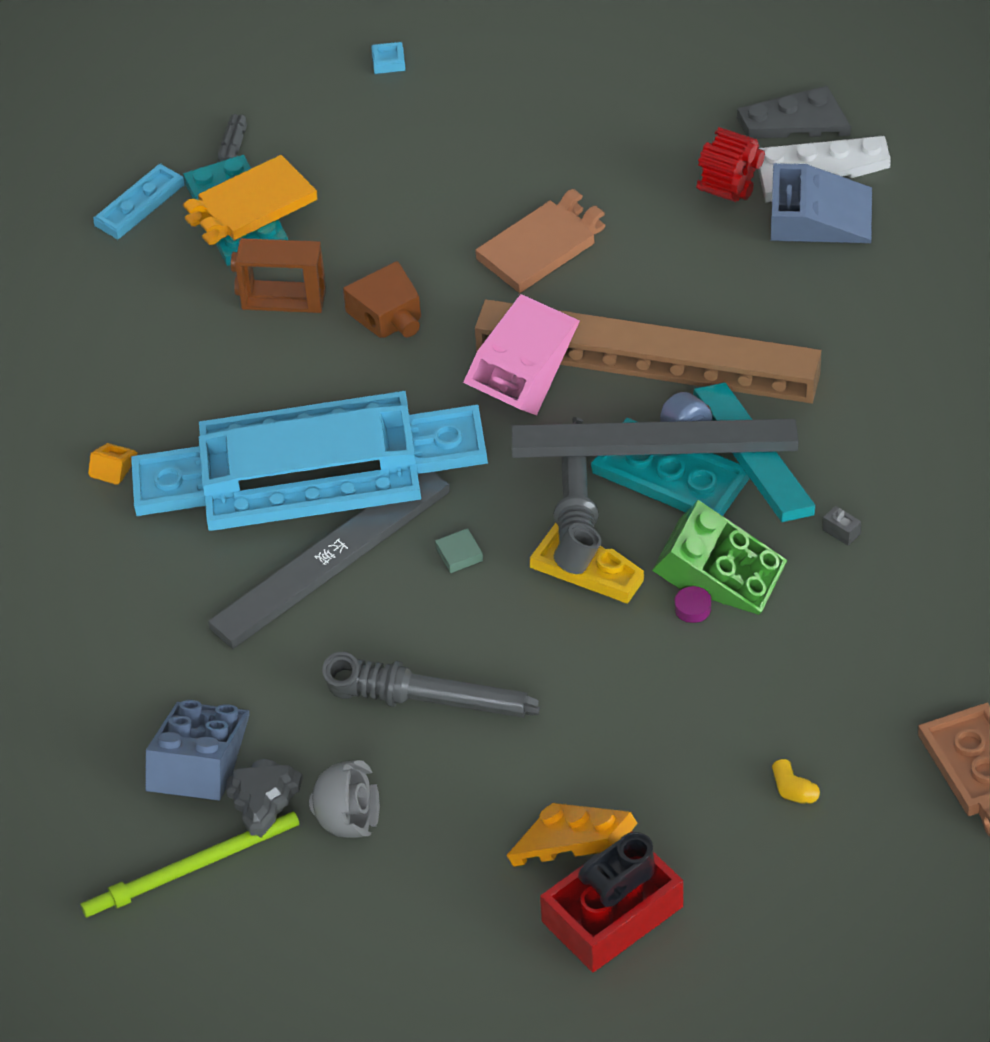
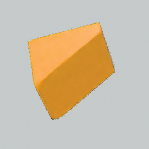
M106 443L91 452L88 474L91 478L119 484L132 466L131 456H137L138 452Z

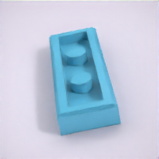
M158 164L93 218L94 226L119 240L185 185L183 176L162 164Z

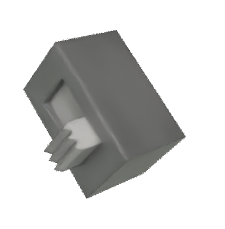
M835 506L823 517V530L849 546L861 534V521Z

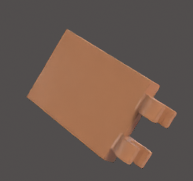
M571 189L564 194L558 205L554 204L551 200L477 248L475 250L476 259L520 294L595 243L594 234L601 232L605 228V224L599 220L605 213L597 206H592L585 212L582 219L578 217L583 211V207L577 202L583 196L575 189Z
M987 702L918 725V736L966 814L971 816L979 813L984 829L990 837V705Z

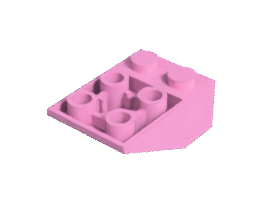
M520 294L477 351L463 383L537 416L580 320Z

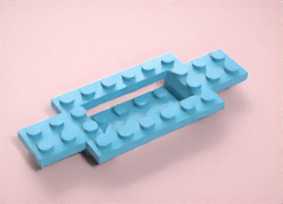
M406 391L199 421V446L131 456L136 516L206 506L209 531L421 500L418 474L488 464L479 405L409 415ZM380 460L381 470L240 491V480Z

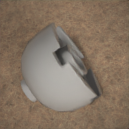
M362 760L345 761L331 765L319 775L313 788V793L310 795L309 805L311 812L316 816L320 825L334 836L347 838L367 837L372 834L368 831L369 824L372 827L377 826L380 811L379 791L377 784H369L366 774H370L372 771Z

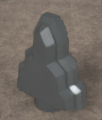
M269 759L257 760L252 764L251 768L233 771L232 776L227 778L228 798L234 799L235 809L242 812L243 824L250 835L263 837L276 821L277 814L289 804L290 798H293L294 794L300 791L303 776L302 773L295 771L290 765H278L275 761Z

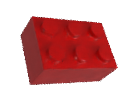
M654 853L655 871L653 876L628 893L616 905L605 907L600 901V895L590 885H585L579 880L578 875L581 869L579 867L540 895L542 923L594 973L683 908V879ZM632 857L630 859H640L642 857Z

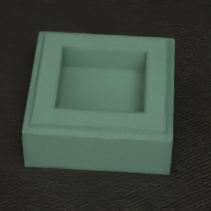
M468 528L435 540L436 550L450 573L483 561V553Z

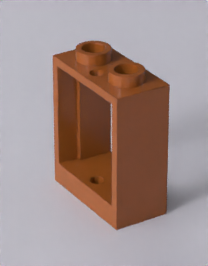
M240 238L238 251L232 252L231 271L237 272L234 289L235 295L240 296L242 310L322 313L326 283L320 241ZM253 267L303 269L304 282L255 280Z

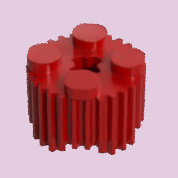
M718 127L715 131V134L718 136L715 137L712 143L706 142L700 153L698 166L703 167V172L701 174L702 179L697 180L696 188L733 202L739 201V199L748 200L754 188V182L751 179L754 177V171L761 168L765 158V151L758 149L757 139Z

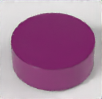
M696 586L681 589L675 596L676 615L681 620L689 623L705 620L711 613L710 594L705 589Z

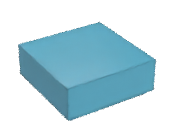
M402 42L371 45L374 74L406 71Z

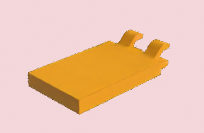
M279 155L198 194L199 200L193 198L184 202L183 207L189 212L185 216V220L192 227L200 224L207 232L202 235V238L209 245H214L228 235L233 240L239 239L316 201L317 190L282 155Z

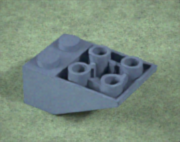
M773 163L771 241L871 243L872 187L808 164Z
M195 700L177 702L146 749V791L220 801L227 789V778L232 776L249 719V710L238 709L236 706L228 704L220 706L202 705Z

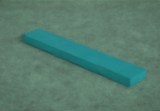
M725 382L694 388L693 395L709 405L712 411V421L753 420ZM777 452L732 453L781 522L809 517L815 514L816 505Z

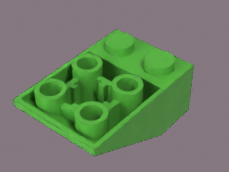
M697 500L678 520L652 571L680 590L690 586L700 587L710 594L713 601L759 615L787 559Z

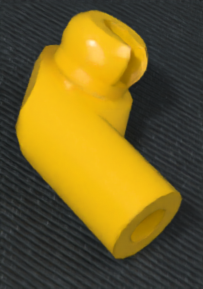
M781 759L773 763L772 770L781 797L801 804H812L817 801L820 795L817 784L811 783L808 779L794 776L789 760Z

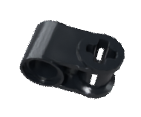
M628 833L600 854L591 857L581 867L578 878L583 884L590 885L600 895V901L605 907L614 906L624 899L628 893L653 876L655 871L653 843L644 833ZM632 857H642L640 859H630Z

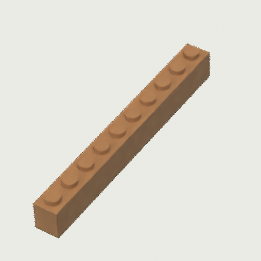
M485 299L475 326L476 352L513 303ZM560 311L580 320L560 365L702 387L725 382L731 391L813 404L820 377L821 350Z

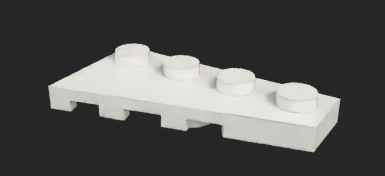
M885 136L758 148L765 151L764 162L761 168L758 169L765 203L772 201L773 163L808 164L839 176H848L851 179L890 168V154Z

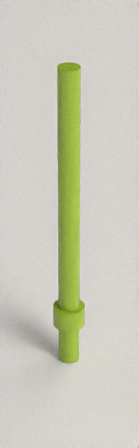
M292 811L276 818L274 824L261 838L257 835L252 836L246 831L129 883L124 884L121 881L107 887L108 892L80 903L83 914L87 918L113 906L118 909L131 903V898L297 827L300 825L297 815Z

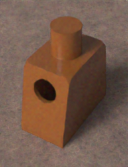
M398 261L343 288L346 312L379 338H385L397 331L404 337L409 338L418 332L420 328L418 320L421 318L419 295Z

